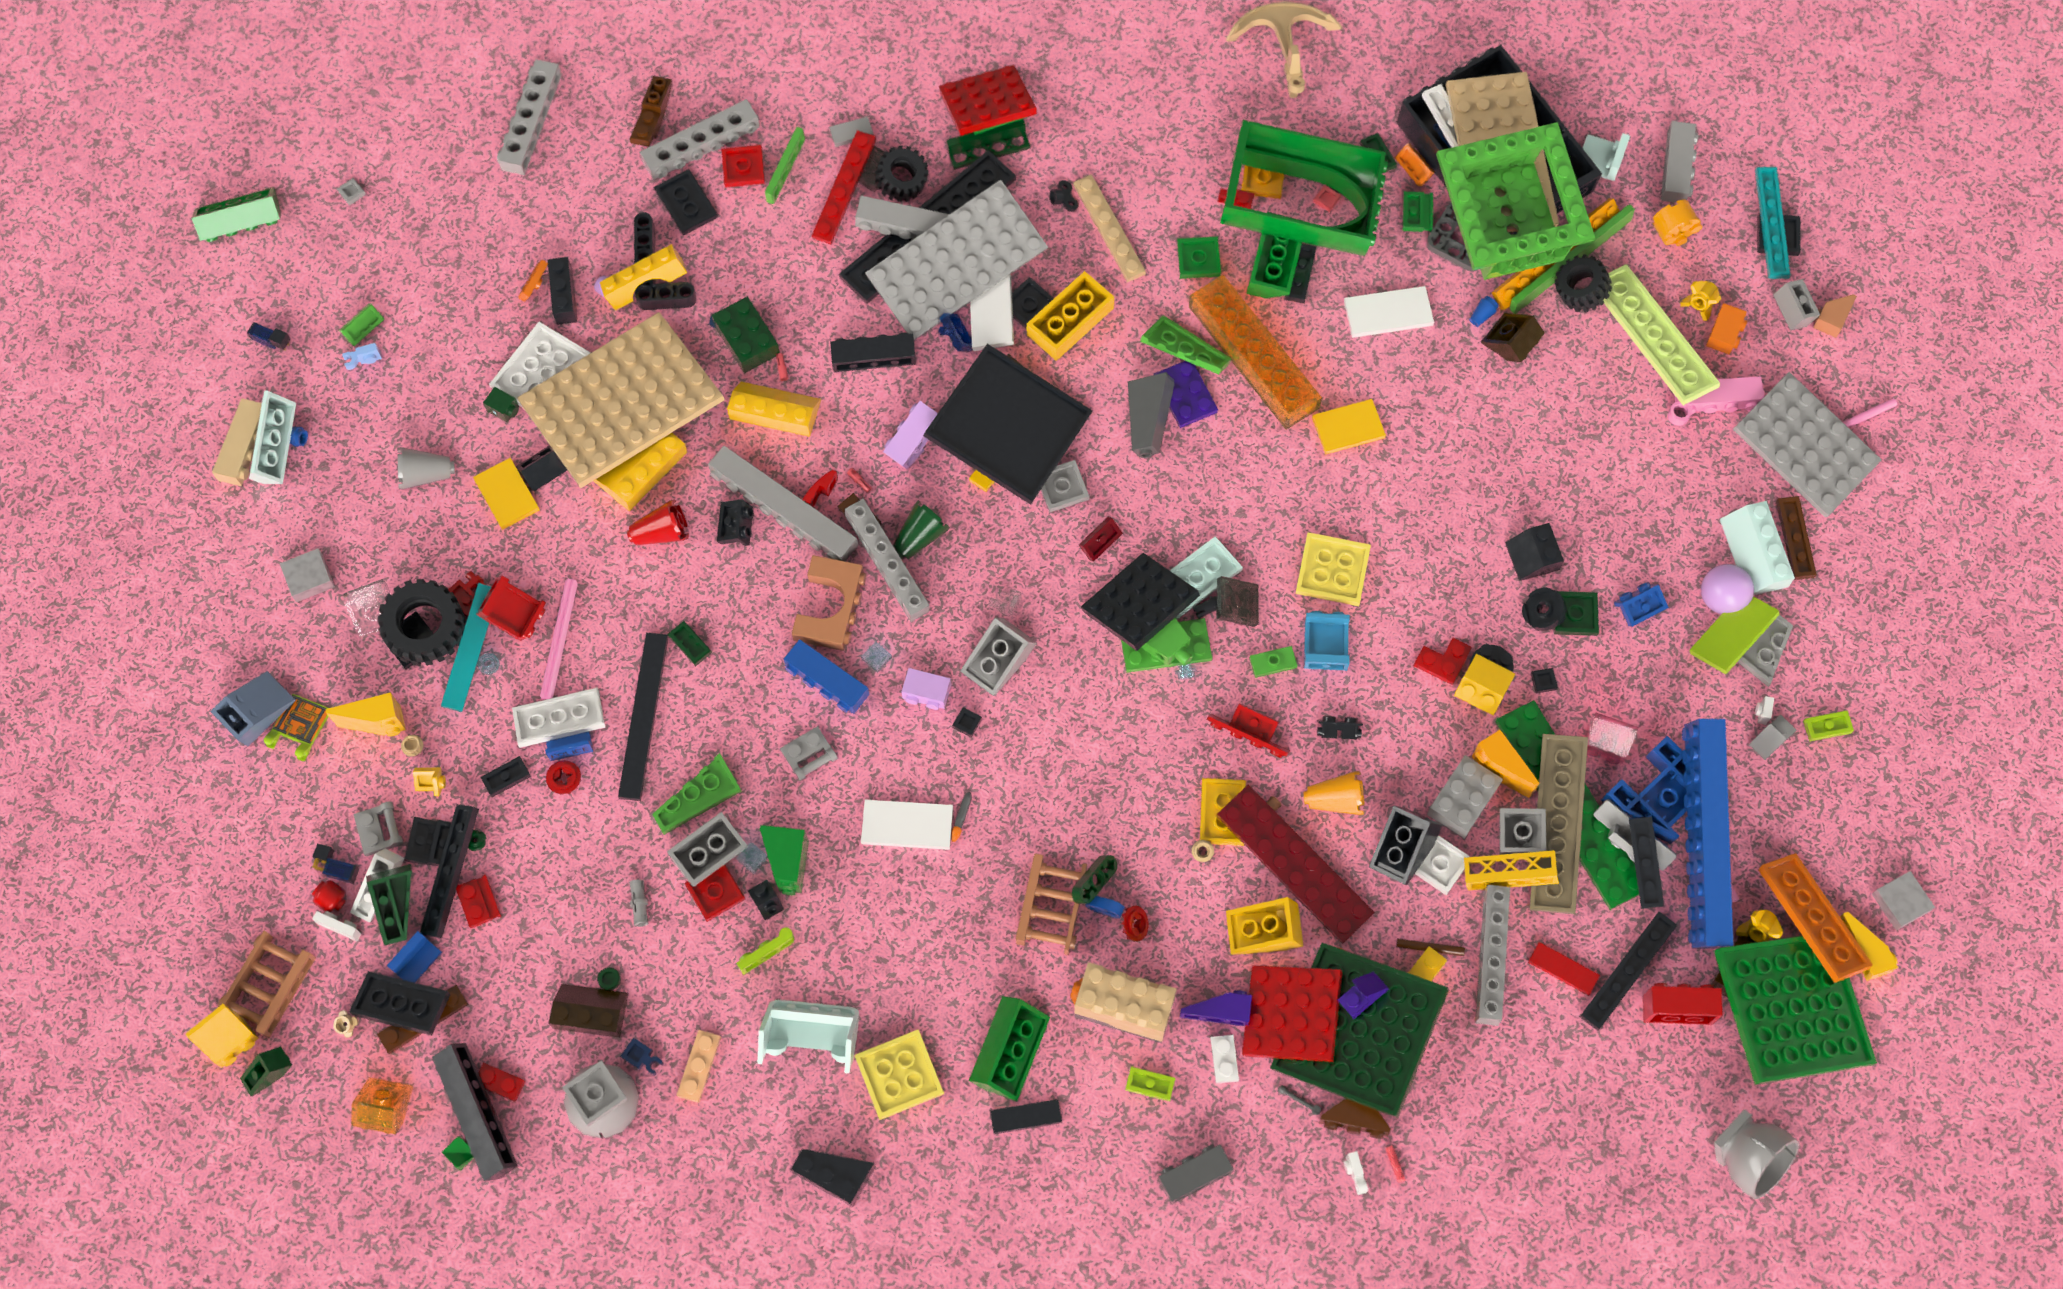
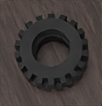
M903 145L898 146L897 149L892 147L889 152L886 151L883 157L880 158L875 173V182H878L877 187L879 190L883 189L882 194L884 196L886 194L889 195L888 199L893 200L895 198L897 202H901L904 199L905 202H908L911 197L915 199L918 193L922 192L928 179L929 170H927V162H924V156H919V151L916 149L912 151L909 146L903 149ZM895 167L906 168L911 173L913 179L900 181L893 176L891 169Z
M1577 255L1574 256L1573 260H1566L1567 264H1562L1559 267L1561 271L1555 275L1557 277L1555 279L1556 290L1564 304L1571 310L1574 308L1576 312H1580L1581 309L1584 312H1589L1590 308L1595 310L1597 305L1600 304L1602 306L1604 304L1603 300L1609 298L1608 292L1612 290L1610 285L1612 283L1611 278L1599 259L1596 260L1594 256L1588 258L1587 255H1582L1581 258ZM1587 277L1593 278L1590 285L1586 288L1574 289L1579 280Z

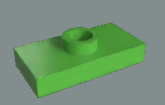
M369 303L339 331L352 346H355L377 327L384 318Z
M1292 646L1249 657L1255 678L1297 668Z

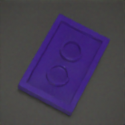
M1183 361L1154 373V375L1167 372L1174 380L1169 408L1179 428L1218 413V408L1195 364Z

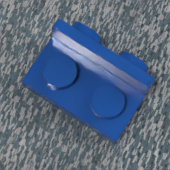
M1643 583L1637 587L1638 590L1632 593L1626 592L1619 596V600L1614 602L1616 607L1621 608L1628 626L1633 627L1669 608L1659 584Z

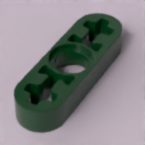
M1099 856L1072 889V898L1075 903L1089 904L1117 871V860L1114 856ZM1094 874L1097 877V883L1095 885L1093 883Z

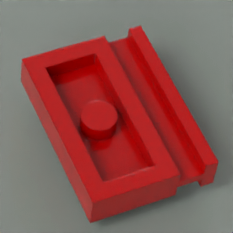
M486 874L481 878L473 879L457 886L456 892L471 929L494 918L501 917Z

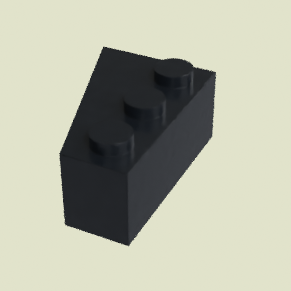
M802 1149L790 1170L796 1176L853 1208L873 1174L876 1165L872 1162Z

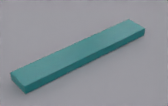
M1756 167L1755 176L1768 279H1789L1791 274L1777 167Z
M478 583L441 703L443 708L463 712L490 624L477 616L476 613L491 586Z

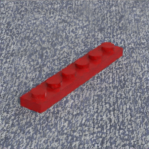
M859 130L856 131L812 233L813 239L832 244L875 145L876 136Z

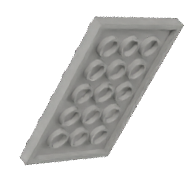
M1790 372L1733 428L1747 444L1824 517H1828L1882 460Z

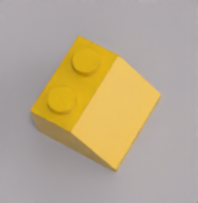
M1476 653L1454 696L1494 716L1516 673Z

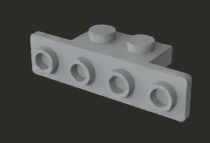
M1606 799L1594 812V817L1610 829L1608 838L1612 845L1618 849H1623L1628 857L1635 862L1629 818L1631 817L1609 799ZM1655 837L1659 869L1663 871L1674 861L1677 854Z

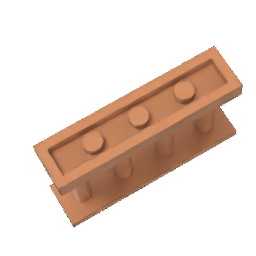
M1034 854L1017 930L1016 944L1025 946L1026 940L1032 938L1065 945L1064 954L1069 955L1070 949H1075L1077 936H1074L1073 933L1080 904L1074 902L1071 892L1042 887V884H1039L1040 875L1044 876L1047 874L1079 881L1087 871V864L1083 863L1081 872L1048 866L1047 863L1043 862V855ZM1041 895L1074 902L1072 915L1037 908V905H1034L1035 897H1040ZM1039 917L1070 924L1068 935L1062 936L1033 930V927L1029 926L1031 918Z
M263 931L255 939L254 948L226 995H223L219 1000L218 1007L225 1004L240 1016L256 1023V1031L270 1038L316 958L303 949L300 954L295 955L271 943L274 937L268 932ZM265 951L291 962L292 968L289 973L284 975L259 963ZM256 971L279 982L281 987L277 994H269L247 983L252 973ZM244 991L269 1003V1007L265 1014L259 1015L235 1002L241 992Z

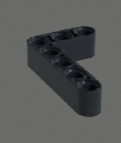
M646 212L638 213L634 218V264L655 253V227L651 215ZM651 279L641 283L634 291L638 306L643 310L689 308L695 305L697 301L694 287L689 282L656 284V279ZM664 295H670L667 298H662Z

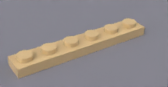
M1092 174L1073 182L1075 190L1126 281L1130 282L1146 275L1142 263Z

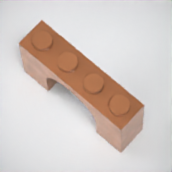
M812 555L807 573L809 582L838 589L844 596V604L837 614L829 618L822 619L797 614L792 630L793 641L798 642L800 639L806 644L844 651L845 644L849 645L851 632H849L850 625L855 624L856 612H854L855 605L860 604L861 593H859L861 585H865L866 573L863 571V565Z

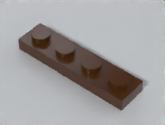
M1799 496L1778 498L1776 505L1789 563L1795 577L1794 580L1815 578L1817 573Z
M457 985L446 990L450 993V997L437 1024L469 1005ZM390 1025L379 1032L377 1036L387 1053L391 1054L423 1033Z

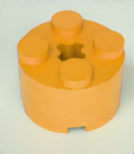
M1688 200L1676 201L1677 205L1673 207L1669 204L1658 211L1653 217L1654 222L1652 224L1665 245H1683L1687 242L1689 236L1702 229L1701 221Z

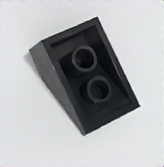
M1393 806L1369 868L1404 885H1408L1434 847L1442 825L1407 808Z

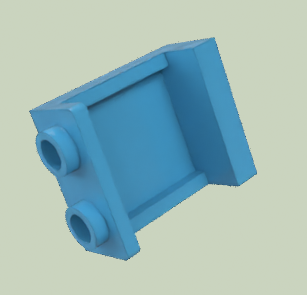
M1312 611L1306 613L1304 669L1348 670L1350 657L1348 655L1350 615H1345L1343 612L1323 614L1321 611Z

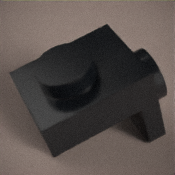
M768 880L748 890L764 920L784 910Z

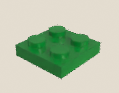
M1218 237L1177 239L1180 279L1221 277Z

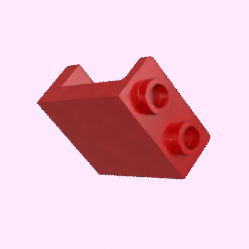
M501 575L494 581L476 615L520 641L530 638L536 628L533 625L537 619L540 620L546 611L544 608L546 602L543 600L538 601L508 583L509 579Z

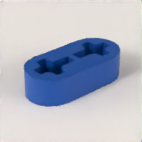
M1096 896L1089 904H1085L1088 909L1098 914L1118 919L1121 918L1125 909L1119 902Z

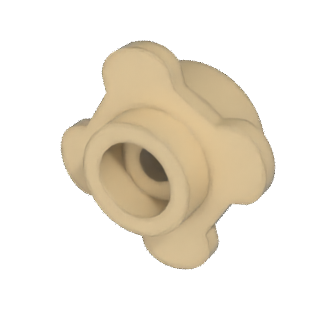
M345 1010L340 1011L339 1017L334 1021V1030L339 1034H344L345 1037H351L354 1027L358 1025V1019L348 1015Z

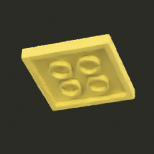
M1308 532L1295 594L1359 606L1371 545Z
M919 1029L855 1055L879 1120L944 1094Z

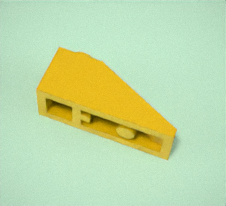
M1845 912L1840 916L1873 964L1869 970L1863 972L1866 981L1892 973L1898 968L1895 954L1890 951L1884 942L1849 912Z

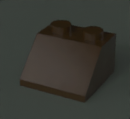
M1504 313L1482 339L1481 343L1505 360L1521 363L1526 359L1533 347L1539 343L1545 332L1534 315Z

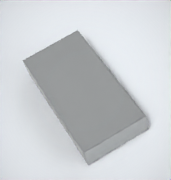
M868 117L829 127L835 147L852 143L857 130L874 135Z

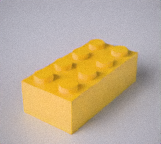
M1084 271L1027 323V336L1057 361L1114 309V296Z

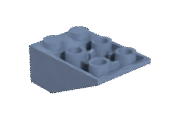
M266 671L228 694L210 712L239 742L249 746L296 700Z

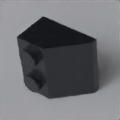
M1550 523L1529 528L1505 542L1519 581L1559 571L1564 562Z

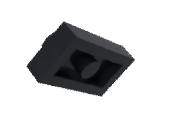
M518 756L481 776V779L490 796L494 797L528 779L531 775L522 758Z

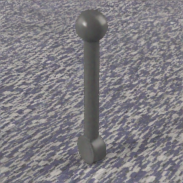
M1283 1085L1278 1087L1279 1094H1285L1311 1109L1314 1115H1318L1321 1112V1108L1318 1105L1313 1106L1289 1092Z

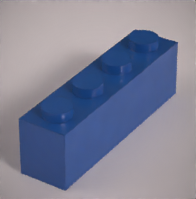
M800 639L784 658L785 669L791 675L802 677V681L808 687L819 689V693L825 699H833L837 702V706L846 713L850 711L854 714L870 695L867 686Z

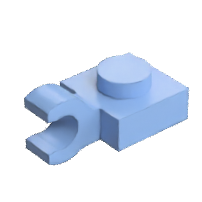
M376 343L357 347L354 352L342 354L344 360L352 359L349 363H345L347 370L354 369L359 362L361 364H372L376 360L382 359Z

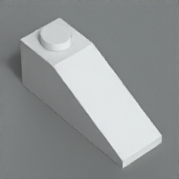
M383 849L374 854L366 876L401 867L405 858L390 850ZM365 876L350 913L370 923L375 915Z

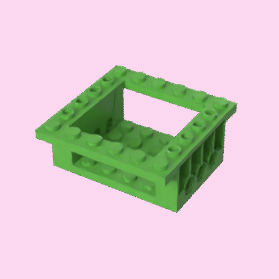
M1558 122L1437 152L1436 156L1473 271L1481 269L1484 280L1563 261L1573 246L1595 240ZM1542 149L1545 151L1568 224L1554 226L1534 162ZM1500 188L1504 190L1505 196H1497L1495 189ZM1501 208H1509L1511 211V215H1503L1501 213ZM1507 227H1515L1517 230V234H1509L1507 232Z

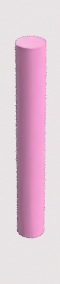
M1892 398L1843 421V423L1850 428L1897 406V401Z

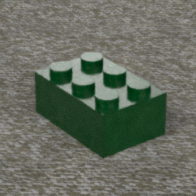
M748 296L711 315L716 330L744 374L775 358L780 353L778 343Z

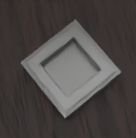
M354 178L337 188V191L349 206L366 195Z

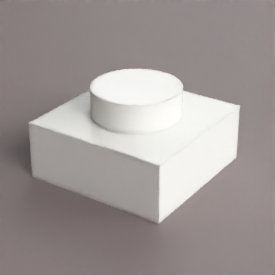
M1765 696L1761 703H1757L1755 715L1758 716L1757 723L1766 725L1770 721L1774 698Z

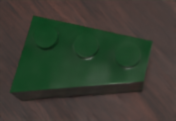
M411 864L366 876L368 890L384 946L407 940L412 874Z

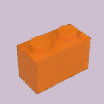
M1723 303L1706 347L1730 355L1733 348L1737 349L1741 340L1738 334L1740 331H1744L1748 320H1745L1747 311Z

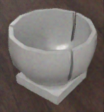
M601 1060L594 1065L580 1069L569 1083L562 1087L565 1091L564 1106L569 1122L583 1135L598 1138L611 1137L623 1132L636 1116L639 1095L635 1082L630 1075L618 1066L604 1064Z
M1744 1109L1716 1139L1714 1147L1716 1161L1723 1167L1727 1165L1730 1178L1745 1194L1756 1200L1772 1190L1786 1174L1798 1153L1800 1143L1788 1131L1775 1124L1754 1123L1752 1121V1114Z

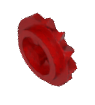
M558 761L551 765L546 773L548 787L552 792L559 795L570 794L573 790L578 789V785L581 782V771L571 761ZM561 771H563V773H565L566 776L570 775V777L567 778V785H565V783H563L562 780L558 781V779L561 778Z
M1134 905L1126 908V913L1122 914L1124 920L1120 924L1124 926L1122 933L1126 934L1128 940L1139 942L1146 937L1149 922L1144 909Z

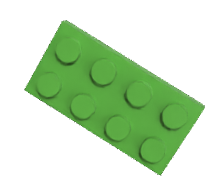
M1205 618L1179 622L1190 638V645L1186 650L1193 658L1188 664L1212 661ZM1121 640L1126 673L1182 665L1177 659L1166 665L1143 648L1136 651Z

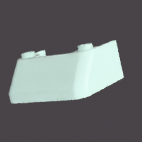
M789 1000L771 1001L759 1029L758 1064L763 1063L766 1053L777 1056L783 1053L787 1046L832 1051L831 1056L836 1061L845 1063V1073H849L855 1054L859 1010L847 1006Z

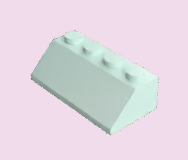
M264 391L249 479L262 484H283L296 403L270 391Z
M1767 501L1746 505L1720 519L1736 566L1744 569L1753 581L1754 595L1790 586L1795 577Z

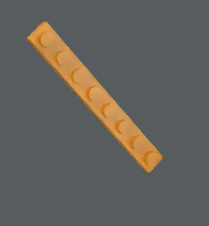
M1608 198L1588 214L1593 232L1620 212L1614 198ZM1555 263L1516 272L1491 293L1501 310L1507 309L1511 305L1513 297Z

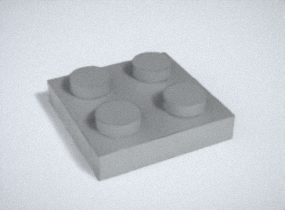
M1075 460L1056 466L1041 489L1049 513L1089 500V494Z

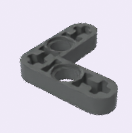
M1450 203L1429 234L1426 246L1428 250L1467 271H1473L1465 245L1451 239V236L1458 227L1456 215L1453 219L1450 218L1452 211H1454L1452 203ZM1445 223L1449 224L1451 226V230L1444 231L1441 229L1440 225ZM1438 235H1440L1439 243L1433 245V241H1436ZM1455 248L1460 254L1452 256L1448 250Z

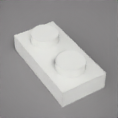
M316 911L312 919L318 925L358 941L361 933L356 929V924L348 920L342 923L336 920L338 918L336 915L327 911L324 914Z
M1234 1036L1210 1037L1216 1084L1239 1082Z

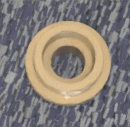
M1199 840L1192 846V856L1195 860L1207 862L1213 857L1214 848L1210 842ZM1200 847L1207 849L1205 855L1199 854L1198 850Z

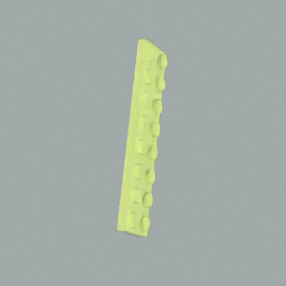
M1626 264L1609 272L1612 290L1608 292L1609 298L1603 300L1605 306L1681 404L1685 405L1719 388L1720 382L1629 266Z

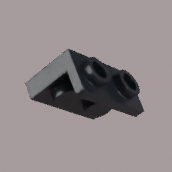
M743 499L721 502L716 542L721 545L740 542L744 546L750 545L752 518L754 516L753 506Z

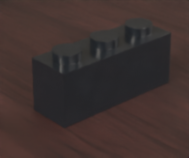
M569 258L547 259L552 313L556 324L577 322L573 272Z

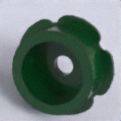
M473 830L468 849L478 851L485 847L486 835L482 831Z

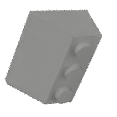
M721 812L668 850L667 853L682 875L694 887L748 846Z

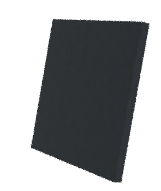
M986 344L923 436L1031 505L1093 410L991 345Z

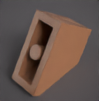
M1853 294L1826 302L1822 309L1818 308L1820 316L1815 319L1816 322L1813 328L1836 338L1857 296Z

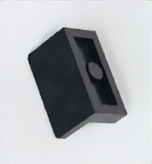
M550 445L516 466L533 491L568 471Z

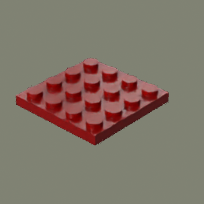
M1015 65L1004 66L997 70L986 71L979 75L968 76L964 79L947 82L938 86L941 97L960 136L1037 114L1036 106Z
M1252 965L1249 995H1252L1249 1024L1245 1025L1242 1055L1247 1057L1333 1062L1339 1011L1338 999L1340 998L1343 972L1337 969Z

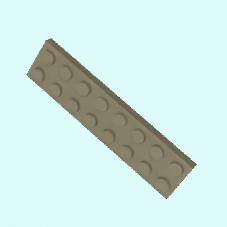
M1543 734L1537 809H1546V851L1555 850L1559 884L1531 886L1530 911L1573 915L1576 913L1588 737ZM1551 857L1541 858L1537 865L1541 868H1552Z

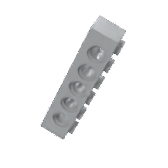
M536 59L534 65L530 67L529 79L523 85V95L521 100L517 101L515 116H512L510 120L509 132L505 134L503 148L497 155V162H499L502 171L525 175L562 76L559 64Z
M745 99L640 151L642 162L653 180L663 178L669 172L681 169L687 163L699 160L705 154L717 151L723 145L729 142L733 143L747 133L755 132L760 127L758 116L748 100Z
M862 499L845 509V517L910 622L928 613L929 604L865 500Z
M1487 885L1483 894L1475 1023L1498 1026L1502 1021L1510 887Z

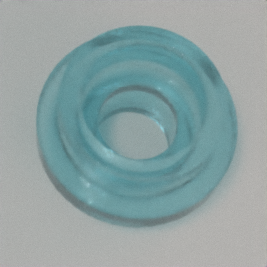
M487 653L479 658L477 666L480 672L490 675L498 670L500 662L496 655ZM486 661H492L491 665L485 666Z
M1191 664L1178 666L1179 670L1175 671V675L1178 676V680L1190 679L1195 677V672L1197 671L1196 668L1191 667Z

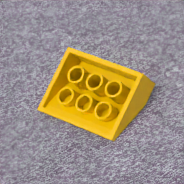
M670 433L598 477L594 482L630 511L687 453L686 445L676 435Z

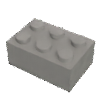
M1465 755L1431 805L1427 815L1465 839L1503 779Z

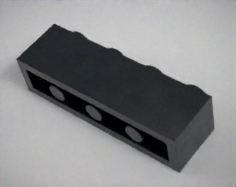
M899 333L891 336L878 335L877 337L870 338L858 337L849 340L841 338L830 341L833 372L916 365L913 333Z

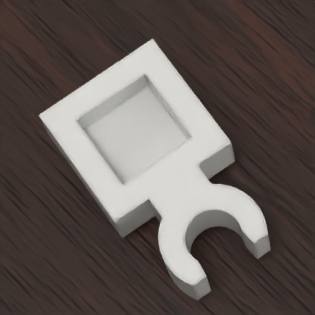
M1357 1151L1348 1153L1346 1156L1347 1160L1344 1161L1347 1175L1351 1174L1358 1195L1367 1193L1368 1187L1363 1176L1364 1172Z

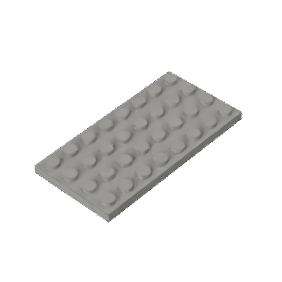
M999 180L865 274L906 333H913V338L916 340L1048 249V246L1002 180Z

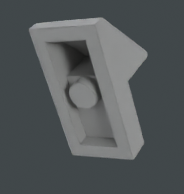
M1780 715L1749 746L1766 760L1797 730Z

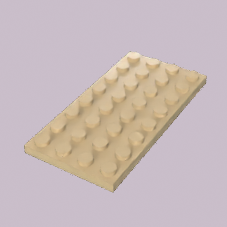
M1527 72L1451 80L1446 83L1458 146L1538 127ZM1542 149L1534 164L1554 226L1557 227L1559 222L1545 155ZM1500 188L1495 189L1497 196H1505L1504 190ZM1501 208V213L1503 215H1511V211L1509 208ZM1507 227V232L1517 231L1515 227Z

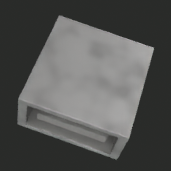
M319 548L280 563L291 596L296 603L335 587L324 556Z
M1911 871L1872 893V896L1896 931L1935 908Z

